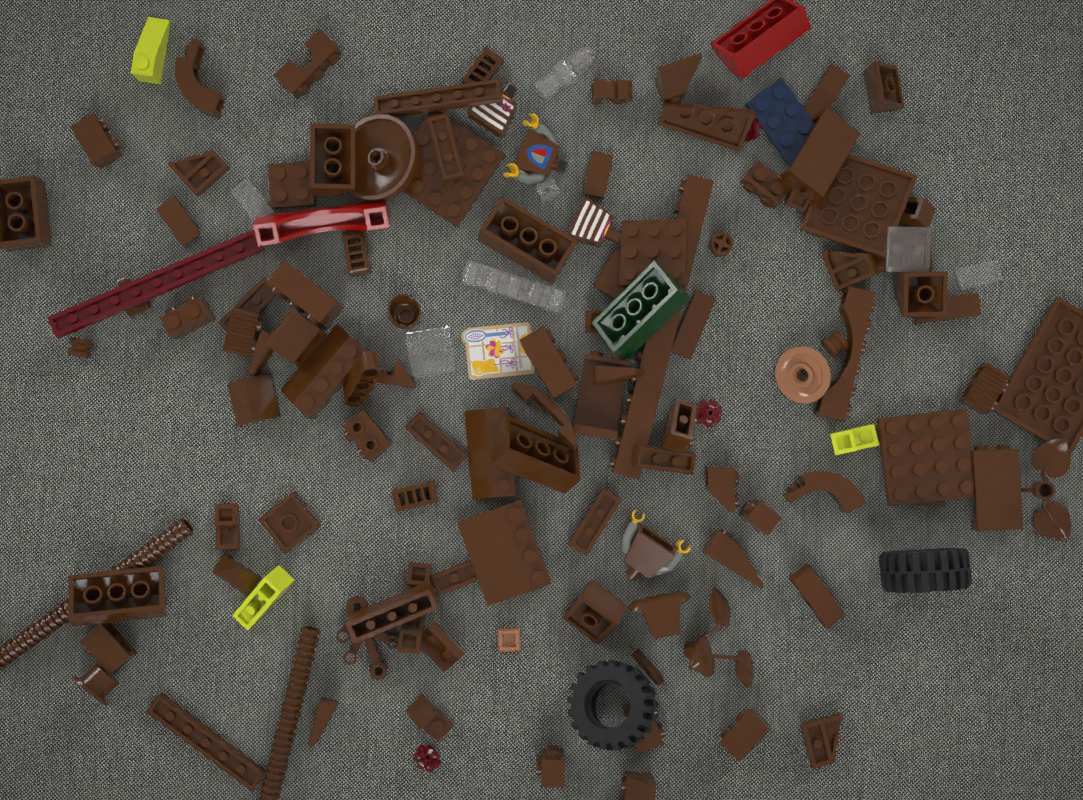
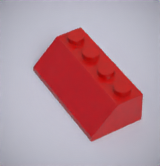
M770 0L710 45L727 69L742 79L758 66L767 62L773 55L785 49L795 39L801 37L811 26L803 5L793 0Z

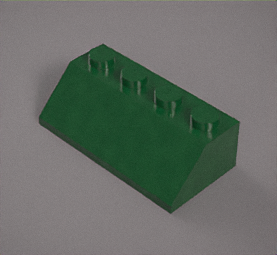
M654 260L592 324L613 353L628 360L691 298L682 286Z

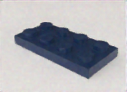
M781 78L746 102L745 105L748 110H756V120L759 121L762 130L790 168L814 128L815 123L784 79Z

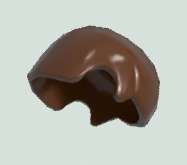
M408 294L396 295L390 300L387 308L391 323L404 330L411 329L418 324L422 314L418 301L411 298Z

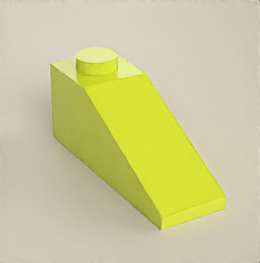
M148 17L134 51L131 74L140 82L161 84L171 25L170 20Z
M278 565L262 579L232 616L248 631L295 580Z

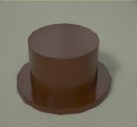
M96 663L82 678L77 675L72 677L83 689L105 706L110 704L105 698L119 684L118 681L110 674L108 675Z

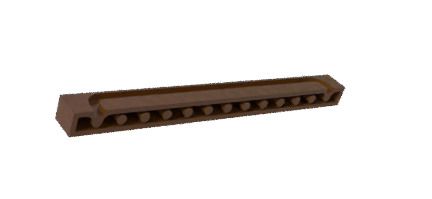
M688 174L686 180H681L678 191L682 193L681 200L676 201L673 211L674 214H677L676 219H687L689 221L686 287H682L685 291L687 290L714 180ZM682 307L644 343L643 349L639 348L636 358V361L640 362L638 369L645 371L644 376L631 379L634 386L632 391H628L625 403L629 404L627 413L623 412L620 425H623L622 434L618 433L617 440L615 441V446L618 447L617 454L612 455L609 468H613L612 473L638 480L640 478L642 468L632 467L635 444L648 446Z

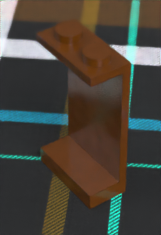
M828 107L815 114L812 119L816 123L790 168L779 174L788 186L794 187L801 192L805 199L811 201L822 198L861 134Z
M591 351L590 355L586 354L573 430L576 434L617 440V429L626 380L607 385L595 384V367L628 368L630 361H625V358L619 355H612V358L603 357L604 353Z
M996 445V450H988V446H974L972 460L976 521H971V530L1024 529L1019 449H1010V445Z

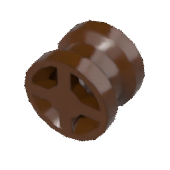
M724 232L714 235L709 243L710 252L717 257L725 256L733 247V239Z
M837 330L833 331L829 338L821 340L823 348L832 358H835L839 351L846 350L849 347L846 339Z
M70 337L71 349L68 350L67 355L90 358L89 348L92 346L93 341Z

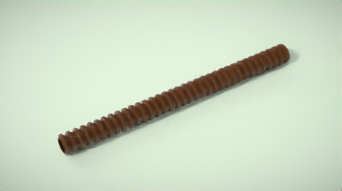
M179 519V523L175 522L173 527L169 526L167 528L168 531H162V535L158 534L156 539L152 538L150 543H145V547L141 546L139 551L136 550L133 552V555H128L127 559L124 558L122 563L119 562L116 564V567H111L110 571L147 567L148 563L151 564L154 562V559H159V555L163 556L165 551L168 552L171 550V547H176V543L179 544L182 542V539L185 540L188 538V535L191 536L193 534L192 526L187 520ZM68 599L64 603H60L59 607H55L53 611H49L47 615H43L41 619L36 620V623H32L30 627H26L24 631L19 632L13 639L2 644L0 647V669L5 668L6 665L16 660L17 657H20L23 653L33 648L34 645L40 643V640H44L46 636L48 637L52 632L57 631V628H61L63 624L68 623Z
M311 626L301 627L302 633L299 635L301 640H298L297 643L299 647H296L297 654L294 655L296 660L292 663L294 667L291 668L292 674L289 675L291 680L287 683L289 687L286 688L285 692L287 694L284 695L285 701L282 703L284 708H281L280 711L282 715H279L280 722L277 723L279 728L275 731L277 735L274 736L275 742L272 743L273 749H271V756L268 759L270 762L267 764L268 769L265 771L267 776L263 779L265 783L262 784L263 790L260 791L261 797L258 800H277L280 797L279 792L282 789L280 785L283 784L282 778L285 777L284 771H286V764L289 761L287 758L290 757L289 751L292 749L290 744H293L294 741L292 737H295L294 730L297 729L295 724L299 721L297 717L300 716L299 710L302 709L301 703L304 701L302 696H305L306 692L304 689H307L306 682L309 681L307 676L311 673L309 669L312 668V664L310 663L314 660L312 655H315L316 651L314 649L317 648L316 642L319 640L317 635H320L321 632L318 628Z

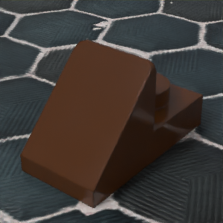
M397 358L393 376L390 375L391 371L381 370V376L376 382L416 389L417 386Z
M423 694L406 710L420 731L422 729L426 730L437 742L454 725Z

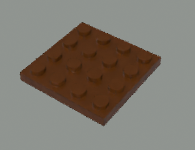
M439 111L430 112L414 134L419 147V162L413 179L402 192L458 228L504 159L505 154L450 119L465 178L444 183L427 118L441 115L442 113Z
M848 154L822 198L811 201L800 231L885 259L918 175Z
M967 409L877 418L887 506L975 497L972 446Z

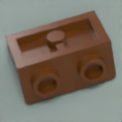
M758 160L740 182L743 184L745 191L750 194L754 193L760 198V202L764 206L772 207L773 209L779 205L792 188Z
M435 622L423 631L421 650L443 672H446L465 655V652Z

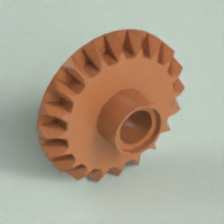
M806 346L787 350L779 358L775 369V378L780 391L788 399L803 404L814 402L826 394L827 389L830 387L829 384L832 376L830 375L831 368L828 366L827 359L822 356V353ZM803 369L808 372V379L803 376Z

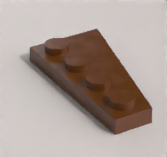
M665 102L658 125L740 152L756 110Z

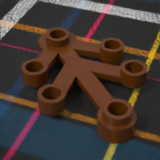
M361 596L350 598L346 604L347 613L355 612L353 605L359 603L362 608L367 607V601ZM345 623L336 634V639L339 643H346L350 638ZM341 632H345L347 634L346 640L339 639V634ZM381 632L372 636L386 643L390 649L398 647L399 639L396 635H388ZM369 637L364 639L371 661L369 672L372 678L380 680L386 676L387 666L384 662L380 661L373 639ZM395 638L397 640L396 645L390 646L388 644L389 639ZM363 640L355 644L352 642L349 650L344 653L343 660L346 664L352 665L356 662V654ZM351 653L354 655V660L349 662L346 660V655ZM376 667L383 669L380 675L374 673Z

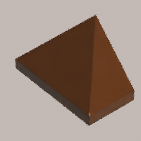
M226 553L223 554L212 571L247 596L251 594L261 579L259 575Z

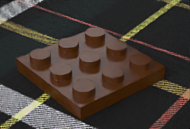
M687 219L622 220L619 286L628 287L655 260L682 287H686L689 221Z

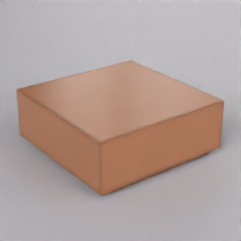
M520 628L498 629L499 652L521 651Z

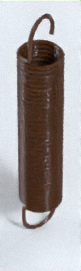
M639 649L634 651L632 657H634L654 683L661 686L665 679Z

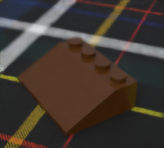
M520 499L457 522L488 606L552 584Z

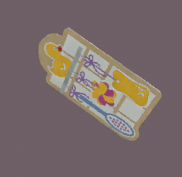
M523 322L474 327L464 330L461 339L466 346L469 379L477 380L533 374L535 371L534 366L519 341L534 332L530 330V324Z

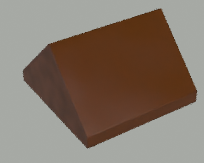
M880 61L872 62L864 71L871 114L905 108L898 67Z
M271 374L245 377L227 384L237 427L281 417Z

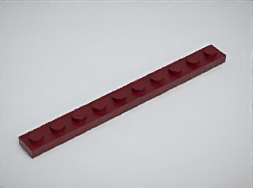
M253 229L47 317L55 337L60 339L261 253L265 249L264 246H258Z

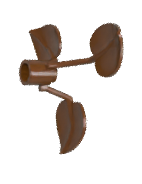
M1054 439L1038 446L1031 457L1033 468L1042 471L1041 477L1043 480L1034 482L1031 488H1021V492H1030L1034 497L1044 499L1042 503L1043 509L1038 510L1033 516L1035 530L1046 538L1067 542L1071 531V520L1068 510L1059 502H1052L1046 506L1050 498L1055 494V487L1049 482L1046 474L1054 478L1061 477L1068 472L1071 464L1067 440Z
M712 587L709 610L713 621L717 625L707 633L697 636L696 641L684 644V654L688 660H691L688 668L699 672L705 677H711L715 670L714 658L734 660L736 662L735 672L738 679L743 685L751 688L754 678V667L749 653L745 650H740L738 657L712 654L711 646L706 639L711 634L720 630L722 626L727 627L730 623L729 604L724 595L718 589Z

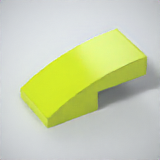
M874 424L830 434L835 455L879 446Z

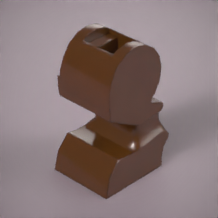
M594 79L591 85L592 105L602 104L604 99H609L613 104L632 102V82L628 80L614 81L612 79L606 81L605 79Z

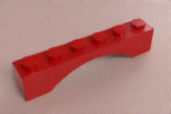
M386 200L383 202H360L261 216L256 218L253 228L258 246L282 243L300 236L325 231L348 229L369 231L390 228L391 218Z

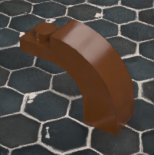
M191 38L190 45L188 44L185 48V59L176 57L175 78L177 85L185 98L196 109L206 115L220 119L226 98L221 92L201 85L199 69L206 47L200 40Z
M812 471L797 476L801 484L799 485L797 482L786 488L787 492L782 494L786 502L792 503L812 491L824 490L834 498L840 511L843 513H849L866 504L860 490L850 480L839 474L825 471Z

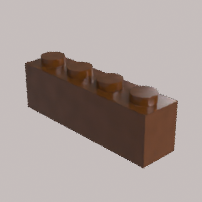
M428 581L348 614L345 625L355 644L437 610L439 600L431 582Z

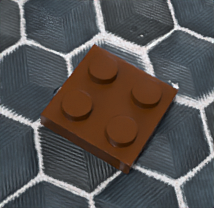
M310 161L268 164L272 209L316 206V198L311 196Z

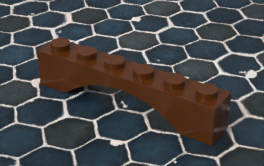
M851 286L843 290L839 312L844 320L849 347L846 350L843 366L836 379L830 384L826 394L817 400L814 416L841 422L845 421L850 415V397H853L856 391L854 380L861 369L859 359L866 348L864 338L865 333H868L871 327L869 316L870 312L874 311L876 299H874L875 292Z

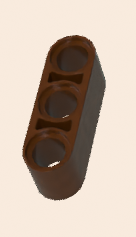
M375 351L362 352L345 378L343 391L346 405L351 407L362 405L380 378L379 355Z
M808 564L789 576L793 585L826 629L845 617L841 608Z

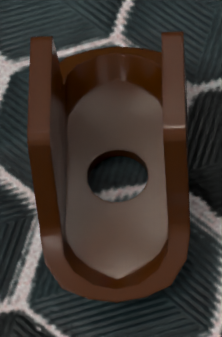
M675 591L634 600L627 609L643 613L654 639L678 635L680 633L679 607L690 598V595L683 591Z

